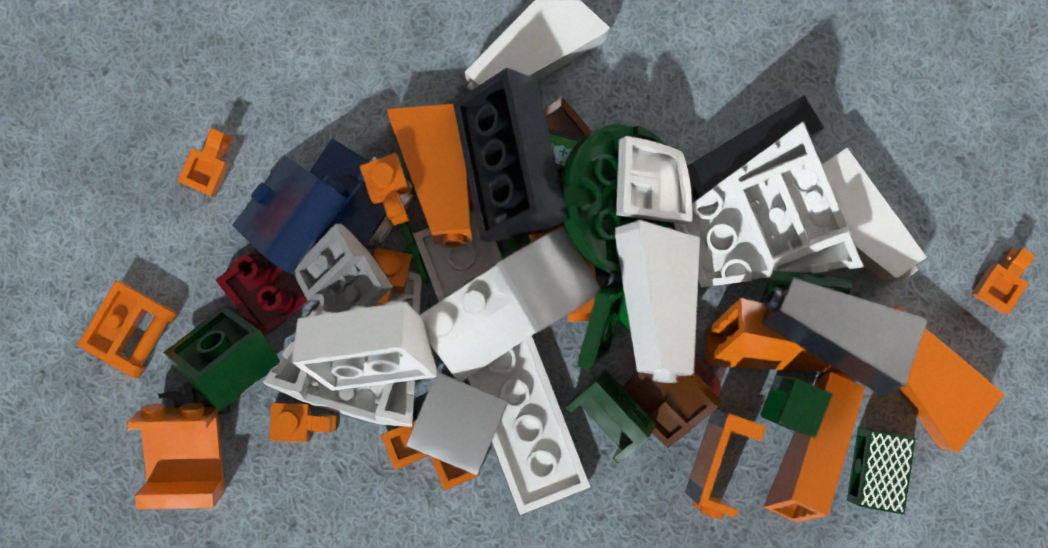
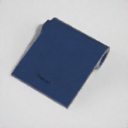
M333 138L309 172L322 181L328 175L346 188L342 196L347 201L314 246L335 224H342L366 247L387 216L384 203L374 204L371 201L365 182H359L364 180L360 166L370 161Z
M284 155L264 183L261 182L251 195L252 199L232 226L264 257L284 271L293 274L346 203L347 199L342 196L346 188L328 175H326L323 181Z

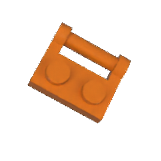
M116 280L76 346L134 378H140L146 369L143 366L168 322L173 323L178 312L157 302L128 284ZM146 311L153 314L152 321L130 358L121 354Z

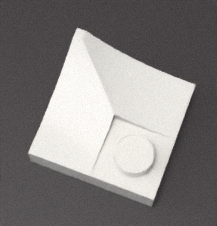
M625 136L620 139L616 215L679 224L692 222L691 185L683 152L670 146L640 138Z

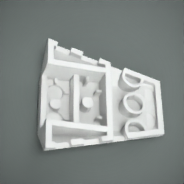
M803 122L693 202L692 222L687 224L674 223L677 231L700 237L698 281L701 287L767 278L771 276L773 270L819 273L827 272L831 269L863 267L847 224Z
M409 272L405 292L393 291L391 301L406 302L418 315L420 314L421 275ZM321 303L308 317H312L318 312H325ZM295 340L290 342L282 354L283 358L274 371H270L263 381L265 385L310 405L376 424L412 427L415 380L332 391L292 363Z

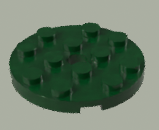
M620 123L601 127L585 135L571 150L561 175L562 192L569 219L564 221L567 232L586 259L598 268L616 275H621L615 238L616 227L641 220L676 230L674 223L616 215L619 140L629 136L666 145L657 135L646 128L620 125Z

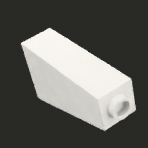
M534 0L465 71L466 82L469 83L466 89L470 92L505 68L539 80L601 45L607 39L610 27L581 0Z
M845 148L822 163L862 264L883 281L897 279L901 282L915 274L919 270L916 265L927 258L849 149Z
M641 220L616 227L615 238L637 372L653 374V381L676 383L677 376L694 374L700 237Z

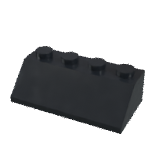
M505 68L454 101L453 106L480 241L487 243L538 234L568 220L569 216L563 197L537 79Z

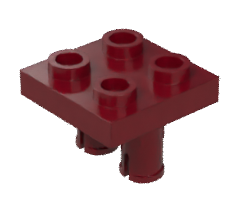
M256 248L246 256L237 258L233 266L215 280L244 318L258 328L265 338L312 301L307 300L294 274H290L272 263Z

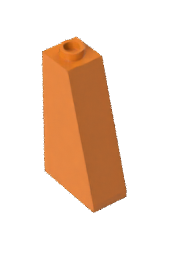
M453 104L388 109V117L435 245L441 244L446 248H456L463 246L464 242H472L468 176Z
M740 298L704 333L706 365L841 372L762 324L761 322L767 311L762 302Z
M891 306V307H890V308H894V309H897V310L906 312V311H905L904 309H902L900 306ZM926 328L924 329L906 385L899 388L936 445L941 449L956 453L962 449L1005 395Z
M829 372L816 379L814 386L833 393L817 436L814 438L794 432L763 506L764 508L795 522L829 516L866 388L853 382V378L845 373Z

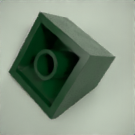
M225 305L163 352L199 394L219 412L227 405L235 402L240 394L256 381L264 378L280 362L261 331Z

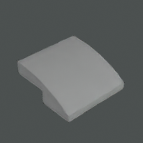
M335 224L308 252L293 272L307 300H319L324 311L330 313L349 311L350 308L356 306L372 307L393 288L371 254L342 224Z
M564 226L496 264L536 333L595 298L597 292L601 290Z
M437 372L406 446L477 475L508 401Z

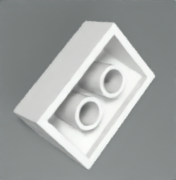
M497 265L419 315L423 319L429 343L456 380L460 382L536 333Z
M389 301L385 305L369 308L356 306L350 308L349 311L337 313L318 312L312 317L299 318L297 321L292 363L332 391L436 377L437 369L423 319L406 302Z

